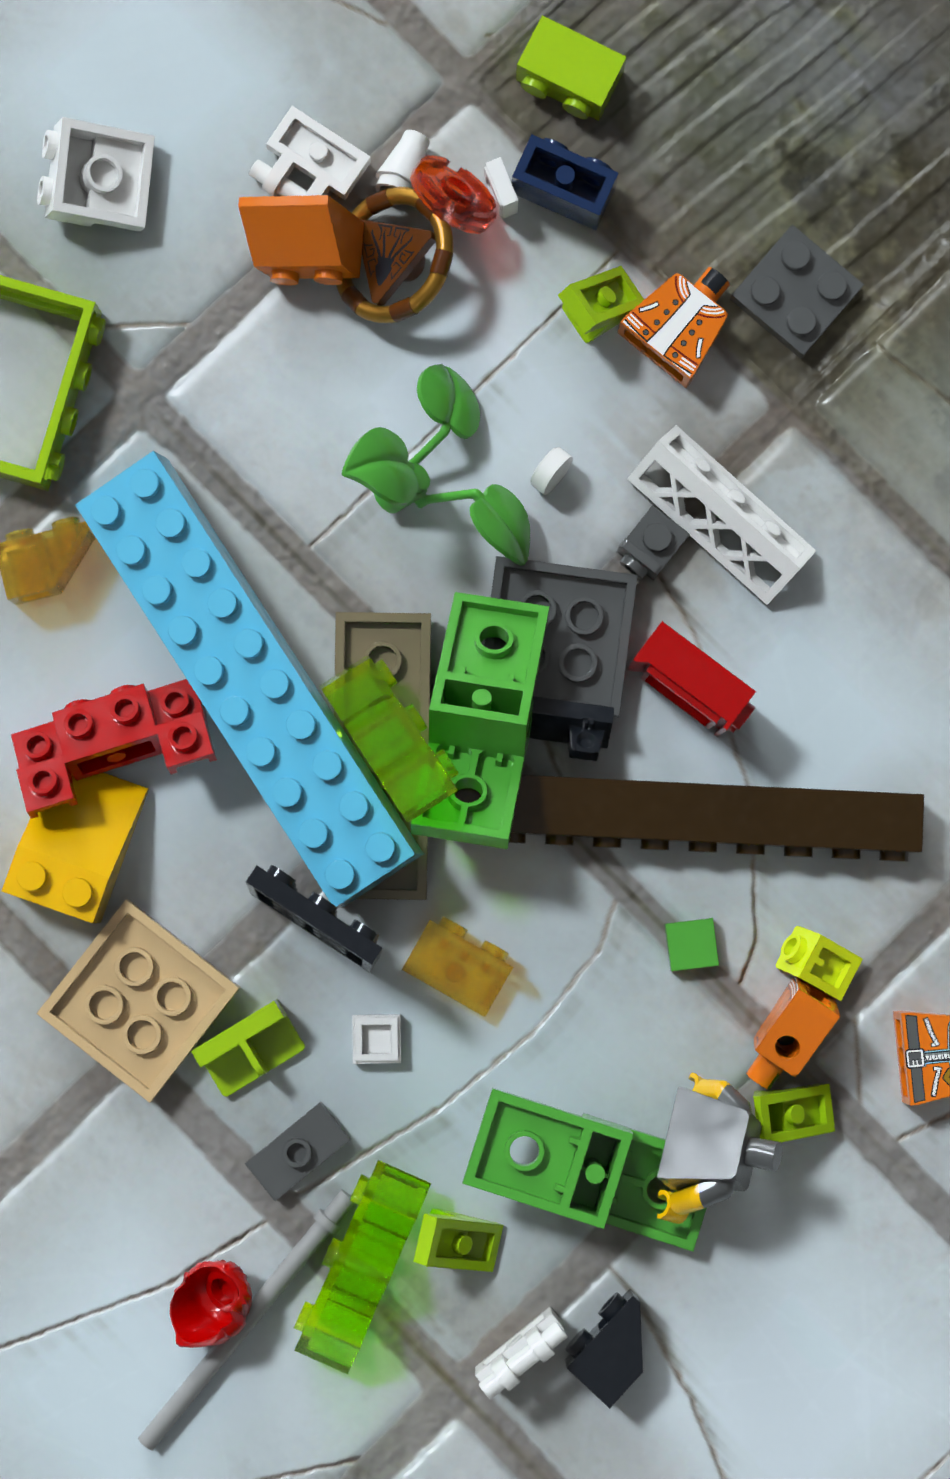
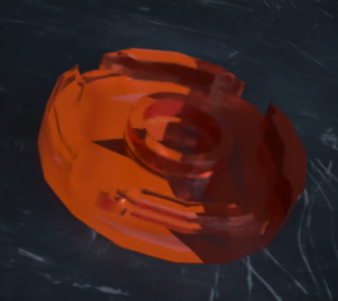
M428 155L421 158L412 170L410 181L415 193L423 204L437 217L459 230L473 234H481L487 231L496 219L497 213L493 212L496 207L495 200L486 186L467 169L464 170L460 167L456 172L447 167L451 161L445 157Z

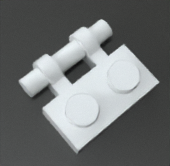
M291 106L266 143L267 150L277 155L279 159L273 168L258 159L251 167L249 175L262 183V189L272 196H277L278 194L280 196L327 195L330 190L346 200L370 165L371 157L299 109ZM294 167L315 180L308 191L288 179Z
M551 1306L475 1367V1376L480 1381L479 1386L490 1400L505 1388L508 1391L513 1389L521 1382L519 1377L539 1360L545 1363L556 1354L553 1349L568 1338L564 1332L562 1320Z

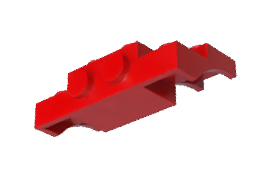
M187 679L149 691L144 683L137 686L123 685L112 690L109 695L93 700L80 699L70 702L64 709L52 712L54 721L11 734L19 769H16L26 811L31 819L38 817V812L65 803H69L70 806L78 804L71 774L78 781L163 754L166 767L171 775L178 773L177 768L207 758L210 762L217 760L209 732L205 707Z

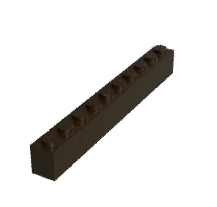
M522 775L509 843L525 844L526 835H544L545 845L573 846L574 837L593 838V847L621 848L622 839L641 840L640 849L669 850V842H689V852L717 853V844L736 845V854L765 855V846L784 847V856L813 857V848L832 849L831 858L860 860L861 851L880 852L879 861L908 862L909 853L922 852L924 794ZM463 788L455 793L456 798L466 803L474 802L481 797L480 793L472 788Z

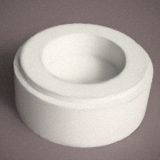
M560 447L553 448L535 469L531 477V485L542 494H549L567 473L572 464L573 457Z

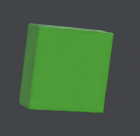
M713 918L664 924L670 971L719 966Z

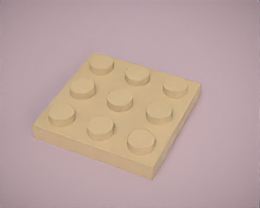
M126 899L36 1014L150 1103L241 987L133 902Z

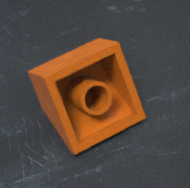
M329 195L239 197L238 207L253 265L268 275L272 283L292 286L299 284V279H314L319 284L340 285L343 278H360L364 222Z

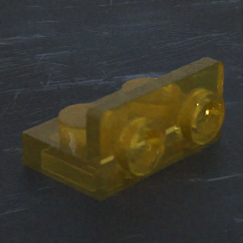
M444 916L439 924L429 920L402 970L485 1017L514 968L506 963L509 953L484 940L481 947L474 945L464 939L468 931L467 929Z

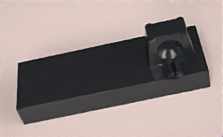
M533 697L532 723L529 738L568 743L569 758L597 761L601 748H608L613 725L614 707Z

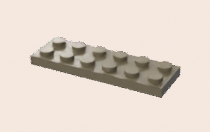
M336 612L334 716L411 833V820L429 742L431 613ZM412 834L424 854L357 899L427 900L428 837Z

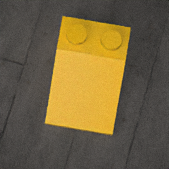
M100 773L78 781L71 774L78 804L70 806L69 803H65L38 812V817L30 818L17 846L1 891L93 924L101 923L149 788L106 773Z

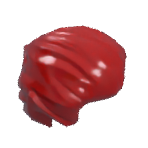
M225 1260L215 1262L204 1261L202 1263L198 1262L189 1272H185L183 1282L174 1289L169 1313L176 1334V1344L179 1347L197 1348L220 1345L243 1330L246 1325L245 1319L252 1306V1291L247 1276L240 1266Z

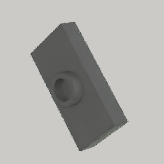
M319 1102L249 1159L245 1165L272 1199L276 1201L350 1141L351 1138L322 1102Z

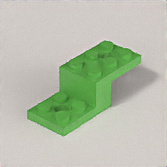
M459 592L454 593L429 707V742L411 820V834L508 849L531 731L533 697L550 606ZM489 637H497L504 640L506 645L501 649L492 650L483 646L481 642ZM463 788H472L478 791L481 797L474 802L466 803L456 798L455 793Z
M492 1087L462 1184L604 1229L605 1224L612 1225L692 1252L694 1251L707 1209L704 1208L689 1213L687 1219L681 1224L657 1219V1213L661 1214L665 1211L667 1201L663 1203L652 1201L648 1197L647 1187L649 1182L658 1175L666 1139L583 1113L580 1116ZM522 1136L534 1139L539 1146L538 1156L529 1164H519L510 1155L511 1144L515 1139Z

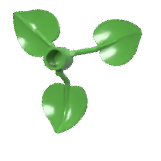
M443 364L429 366L418 378L417 395L426 414L432 420L441 424L439 432L408 461L407 447L397 434L386 428H373L361 436L354 444L345 461L341 475L362 484L372 491L378 504L385 511L392 514L401 511L412 503H415L421 509L432 503L473 499L475 502L470 506V516L478 532L505 557L523 566L529 557L530 523L524 506L511 491L501 485L492 484L484 490V493L479 489H468L431 495L426 494L430 486V478L427 471L419 464L448 436L450 429L460 438L468 439L477 431L480 422L479 404L468 383L450 367Z

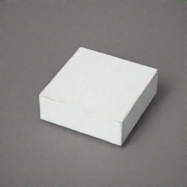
M501 157L486 162L484 166V180L499 217L502 216V219L517 214L518 198Z
M401 1014L352 1015L353 1064L401 1063Z

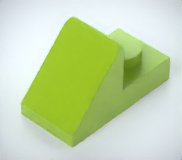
M622 266L569 284L558 294L563 302V311L586 343L595 340L618 325L630 311L644 300Z
M812 1084L785 1090L754 1091L755 1115L762 1125L760 1139L786 1142L835 1132L830 1084Z
M431 1209L429 1214L424 1213L413 1262L426 1267L493 1272L504 1225L441 1209Z

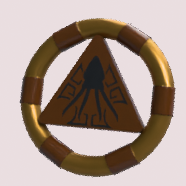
M392 187L368 196L351 212L364 222L362 257L373 303L369 302L354 286L352 278H343L342 284L336 285V288L345 304L361 318L377 323H398L417 315L436 297L446 278H448L454 255L452 229L444 209L429 194H426L434 208L432 211L420 199L415 189ZM395 205H409L416 208L431 223L434 233L430 230L368 221V219ZM436 242L430 274L421 288L410 297L389 306H384L403 281L411 282L421 275L425 267V254Z

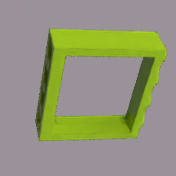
M0 275V299L80 321L35 470L0 460V478L49 491L51 481H58L63 471L65 454L60 453L65 435L72 436L75 430L79 410L74 408L79 390L85 391L89 384L92 364L87 363L92 345L99 346L101 343L106 321L101 318L102 312L96 302Z

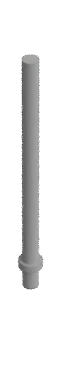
M341 1190L325 1210L319 1209L313 1216L316 1220L315 1223L252 1298V1306L245 1319L246 1325L243 1330L225 1343L214 1345L138 1437L143 1446L151 1451L154 1450L330 1234L336 1235L342 1228L339 1224L340 1221L356 1203V1200L350 1194Z

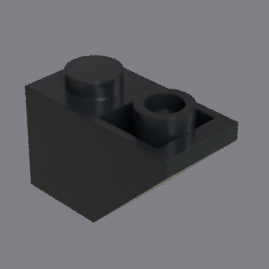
M631 1289L623 1296L618 1292L611 1296L598 1312L602 1317L600 1322L590 1332L583 1328L565 1348L569 1353L565 1359L566 1368L609 1409L643 1373L640 1301Z

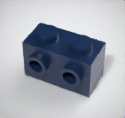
M531 134L512 175V185L517 196L593 230H597L615 191L619 173L612 170L608 164L599 159L582 157L569 151L565 145L550 138L542 139Z

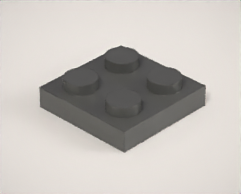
M792 224L733 292L730 300L802 359L858 294L864 284Z

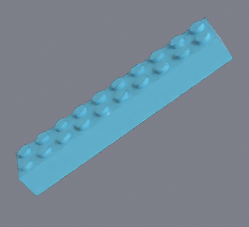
M152 451L75 504L328 900L337 908L345 907L424 854L170 461L166 457Z

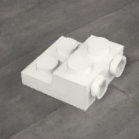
M62 117L54 126V131H46L43 141L42 157L51 160L49 177H41L37 193L38 205L46 206L44 218L87 227L97 223L141 232L146 225L155 136Z

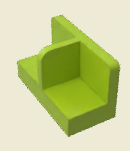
M276 999L193 1049L191 1053L200 1068L206 1067L221 1094L227 1097L303 1051L305 1044L279 1000Z

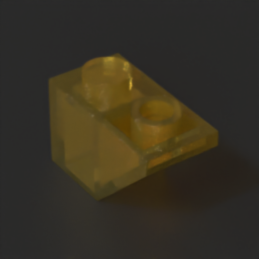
M69 517L51 523L52 530L34 534L33 529H22L5 535L6 541L0 543V572L8 601L14 605H20L62 594L96 538L86 521L80 522L79 517Z

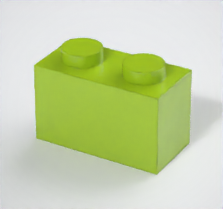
M542 15L517 63L516 80L521 82V87L526 92L535 97L544 99L546 96H549L563 103V108L577 118L587 119L590 116L599 121L624 73L627 57Z

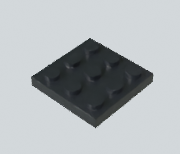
M256 865L246 880L247 887L252 896L370 973L382 952V947L377 944L379 935L356 919H354L350 926L339 920L336 911L338 908L315 892H312L309 898L304 897L297 892L296 880L276 866L271 865L266 872Z

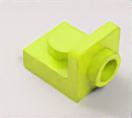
M796 926L781 947V955L776 963V968L804 981L826 995L842 1001L863 959L819 933Z

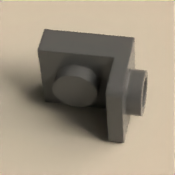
M652 505L628 537L619 545L617 552L623 556L620 564L631 574L638 575L637 578L643 579L647 575L654 581L690 534Z

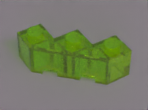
M366 655L319 687L408 823L458 791L451 779L459 773L445 751L442 749L434 753L420 734L428 727L414 705L411 703L404 708L395 697L390 688L398 683L383 659L374 664L372 659Z
M380 1160L377 1161L370 1178L361 1174L350 1198V1202L358 1205L342 1241L333 1237L321 1264L330 1268L319 1295L314 1305L305 1301L294 1325V1329L302 1332L294 1351L348 1374L361 1348L378 1304L389 1284L402 1249L417 1220L431 1183Z

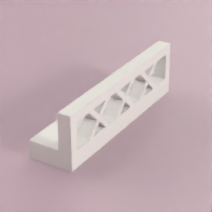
M677 425L654 445L627 478L766 605L772 601L816 552L810 544ZM655 461L670 473L671 487H658L645 475ZM684 497H696L705 505L707 519H694L685 510ZM719 529H732L741 537L742 551L728 550L720 542ZM754 561L769 562L782 574L781 577L771 587L768 586L756 575Z

